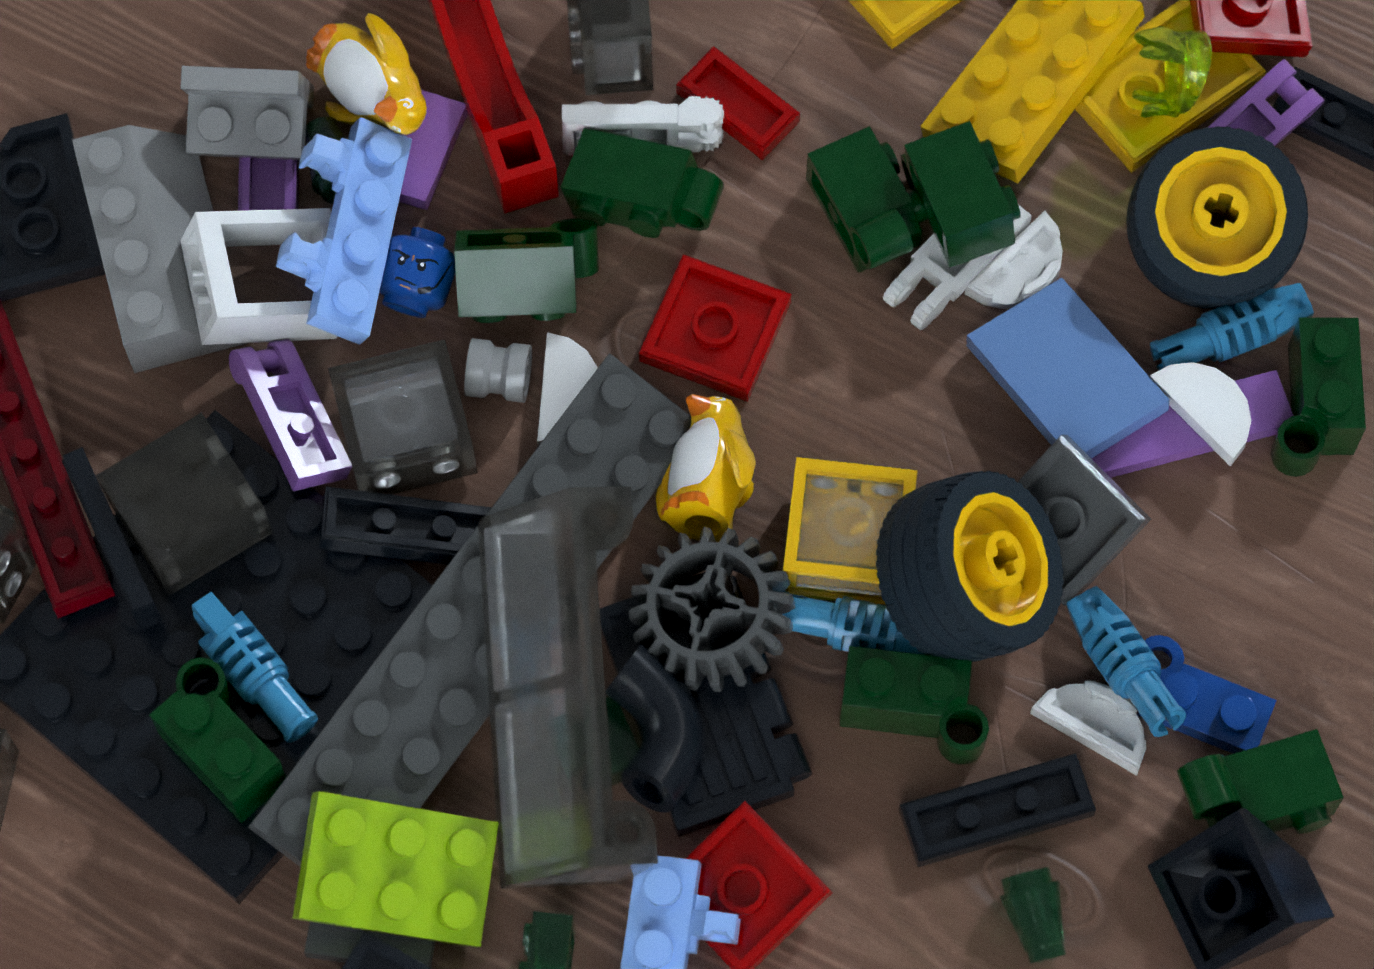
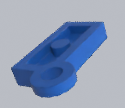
M1156 635L1144 640L1152 652L1157 650L1163 651L1170 657L1171 664L1166 669H1161L1160 679L1178 705L1187 714L1183 724L1175 731L1233 754L1260 745L1277 700L1185 664L1182 648L1170 637ZM1165 719L1162 722L1165 727L1172 729L1170 724Z

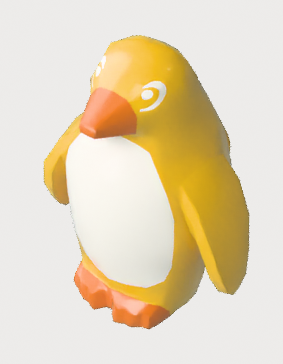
M371 13L366 15L365 21L372 36L351 24L334 23L324 25L313 37L314 46L307 50L306 66L321 77L331 93L341 103L326 101L325 110L328 115L350 125H353L362 117L378 125L386 126L397 134L408 135L415 133L425 119L427 106L418 78L410 66L408 53L400 37L385 21Z
M691 394L686 397V403L691 415V426L676 443L671 463L662 479V483L657 488V513L662 521H666L678 533H686L689 538L700 540L701 530L703 527L712 530L716 542H719L723 533L728 528L732 529L735 509L742 507L753 493L754 483L752 477L756 461L742 429L741 416L732 400L719 396L704 397Z

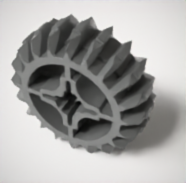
M703 527L700 533V543L692 544L686 533H679L677 539L681 549L672 554L667 547L658 545L656 552L662 561L659 568L652 564H642L640 571L650 584L632 586L631 594L633 598L641 603V605L629 610L631 622L641 626L633 634V638L638 647L642 644L648 648V653L654 654L665 662V670L674 672L679 678L684 674L685 684L690 690L696 691L701 686L704 677L707 676L712 690L720 693L724 686V676L730 674L738 686L744 687L747 683V678L743 669L752 664L756 672L765 674L768 667L762 654L766 651L772 655H782L784 647L774 634L785 635L792 633L793 624L791 620L782 615L795 608L793 596L783 592L791 584L789 577L785 571H775L779 562L773 552L769 551L759 555L761 546L758 540L752 536L739 545L736 531L728 528L723 533L720 541L716 542L712 530ZM706 570L703 578L696 584L680 586L691 576ZM732 571L743 574L757 585L759 590L758 608L749 607L744 599L733 596L734 585L730 579ZM719 600L723 609H712L715 601ZM702 609H712L709 618H704L701 613ZM666 611L677 612L681 620L691 622L689 631L693 639L691 649L679 645L668 636L666 630ZM745 633L733 644L718 649L721 640L727 635Z

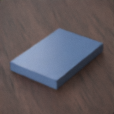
M1063 278L1058 279L967 335V347L1051 445L1060 435H1068L1092 459L1169 410L1170 399Z

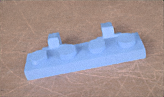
M362 117L351 126L348 139L341 138L338 141L316 134L304 146L298 168L310 167L317 170L323 179L333 182L331 189L336 192L326 237L314 244L303 241L297 233H292L281 244L275 266L306 279L305 286L314 291L306 324L358 345L362 344L371 333L412 142L411 138L397 134Z
M637 853L620 969H687L689 954H697L699 940L738 945L741 923L738 915L710 911V897L697 895L702 865L698 860Z

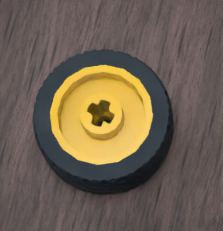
M1217 126L1197 129L1183 134L1164 145L1150 158L1142 169L1133 187L1127 208L1126 226L1129 245L1145 277L1162 293L1182 304L1203 309H1216L1223 305L1234 306L1236 303L1248 302L1278 284L1296 261L1302 249L1308 227V206L1305 189L1296 168L1290 163L1289 158L1278 147L1273 146V143L1264 139V137L1254 135L1253 132L1240 128L1234 129ZM1210 212H1217L1223 216L1225 222L1221 228L1210 224L1212 218Z
M979 471L958 474L928 483L900 498L891 507V510L888 511L886 519L883 520V526L879 531V539L877 540L876 567L878 572L876 573L877 578H879L878 585L882 592V599L886 604L885 607L891 615L890 618L895 622L898 631H901L903 637L910 642V645L916 647L917 651L929 656L975 662L1017 651L1036 642L1038 638L1044 635V632L1048 631L1050 624H1053L1054 617L1058 613L1057 609L1060 606V598L1063 593L1062 575L1064 573L1062 568L1063 561L1060 556L1061 550L1057 543V536L1053 531L1054 528L1049 522V517L1045 514L1041 504L1039 505L1037 499L1021 483H1017L1015 479L1009 478L1005 474H999V472Z

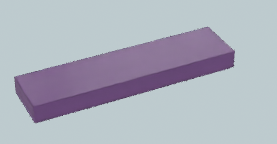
M1277 370L1235 380L1248 400L1252 420L1247 442L1276 435L1282 423L1293 416ZM1169 406L1167 412L1096 455L1092 460L1112 478L1214 450Z

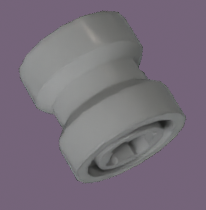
M472 338L465 368V396L485 398L488 394L494 393L501 394L506 401L525 403L531 376L532 345L512 343L507 348L495 347L491 340Z

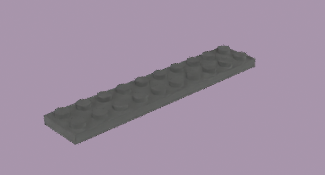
M609 353L248 828L301 867L313 792L321 791L420 809L660 486L671 463L676 443L690 429L691 416Z

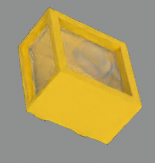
M796 457L783 571L787 573L791 584L785 591H788L790 594L813 599L836 601L837 598L843 599L844 596L857 600H866L871 603L886 605L881 596L882 592L878 585L879 578H877L876 573L878 572L876 567V550L878 548L877 540L880 536L879 531L891 507L904 495L916 489L917 470Z

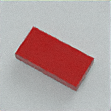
M714 46L676 84V94L684 100L689 96H700L702 99L707 96V98L714 97V100H719V104L723 105L724 110L723 124H720L722 129L762 161L800 122L799 111Z

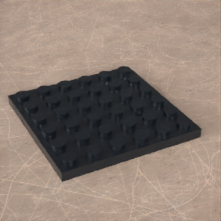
M214 410L114 515L163 622L144 631L142 627L138 628L95 535L93 539L116 596L58 618L46 588H44L0 634V702L237 904H240L284 856V854L248 828L268 800L241 823L160 737L149 716L177 691L175 681L177 673L186 662L201 657L210 659L198 643V640L206 634L194 620L192 604L209 592H212L232 616L243 611L288 667V683L309 709L318 716V722L306 735L294 742L288 743L261 706L245 702L228 681L232 696L228 707L280 760L287 777L431 588L432 584L401 559L319 549L323 496L312 487L293 491L279 461ZM215 438L220 441L230 458V462L223 463L219 468H216L204 448V445L215 441ZM246 485L251 488L261 505V509H256L250 515L246 514L235 496V492L246 488ZM213 679L200 680L193 685L189 694L205 696L215 691L219 682Z

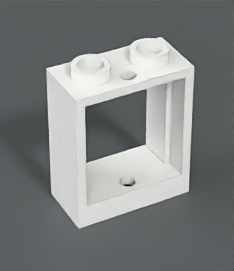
M330 208L194 213L180 242L202 345L273 342L283 339H289L290 341L336 339L338 337L306 324L311 301L238 304L226 247L281 245L294 232L298 234L301 240L312 244L322 241L326 237L331 216Z

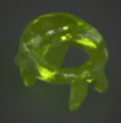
M1155 27L1135 33L1134 40L1144 46L1139 52L1140 56L1166 61L1165 91L1158 93L1134 90L1132 92L1134 99L1150 103L1142 109L1141 117L1165 115L1177 118L1181 114L1186 113L1198 100L1209 73L1212 59L1210 37L1203 30L1178 31L1169 27Z

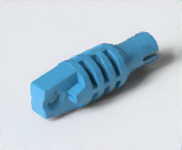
M1301 283L1270 289L1262 295L1254 297L1251 301L1236 303L1234 306L1223 305L1205 312L1196 320V326L1161 340L1150 342V351L1154 361L1159 359L1162 361L1161 364L1157 365L1158 371L1168 365L1197 363L1207 358H1210L1213 362H1223L1276 341V339L1295 328L1299 317H1312L1314 311Z
M1094 586L1066 603L1068 612L1082 641V647L1113 692L1122 698L1131 700L1149 726L1153 736L1162 737L1168 735V730L1162 723L1165 719L1173 731L1181 726L1187 714L1161 681V663L1127 615L1098 586Z
M791 594L795 600V608L788 613L782 614L791 620L793 624L792 631L826 638L827 645L832 646L834 650L848 651L849 646L925 655L917 651L916 647L910 645V642L903 637L901 631H898L884 604H875L870 601L857 600L844 596L843 599L837 598L836 602L832 603Z
M209 592L193 603L194 620L206 634L198 640L199 645L210 659L220 665L227 680L242 699L251 705L259 704L281 731L288 743L294 742L306 735L318 722V716L309 709L288 683V667L244 612L240 611L235 616H232L212 592Z

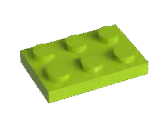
M321 791L313 792L292 919L466 947H481L499 822Z

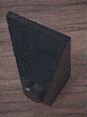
M1246 808L1238 809L1147 866L1196 969H1230L1287 945L1335 917L1308 861Z

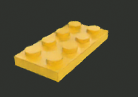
M1018 0L921 124L920 128L923 138L970 121L979 142L988 139L994 149L999 164V172L996 174L1018 184L1144 19L1143 3L1137 0Z

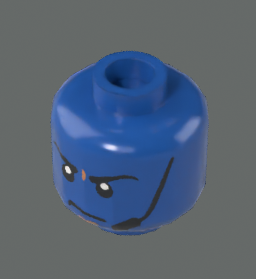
M412 227L410 236L395 235L391 237L379 291L384 296L382 301L384 306L399 313L418 318H426L428 311H436L444 307L456 273L454 254L443 247L446 239L444 236L428 229Z

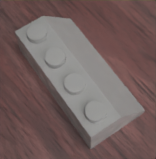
M126 125L72 139L123 346L134 373L247 344L202 345L180 240L194 213L213 211L200 158L199 156L186 153V135Z

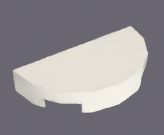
M1046 211L1042 212L1015 238L1014 245L1006 247L966 286L965 295L984 306L1011 309L1056 281L1060 272L1063 249L1059 238V227Z
M548 332L537 438L538 446L598 368L588 351L569 337Z
M1194 362L1168 365L1150 375V378L1170 399L1169 406L1231 467L1244 450L1252 421L1248 400L1236 382L1217 368Z
M1092 680L1085 681L1084 684H1067L1058 689L1052 688L1031 708V715L1137 776L1146 751L1144 728L1136 714L1137 709L1130 700L1116 695L1110 686Z

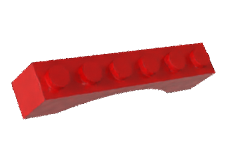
M428 0L504 214L559 197L556 164L539 118L528 99L513 64L491 0Z

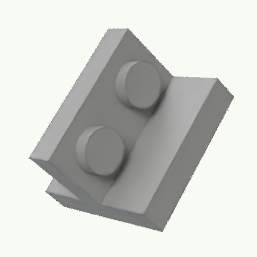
M182 66L181 90L188 94L186 153L188 155L300 160L305 146L307 108L313 109L314 85L303 74L293 70Z

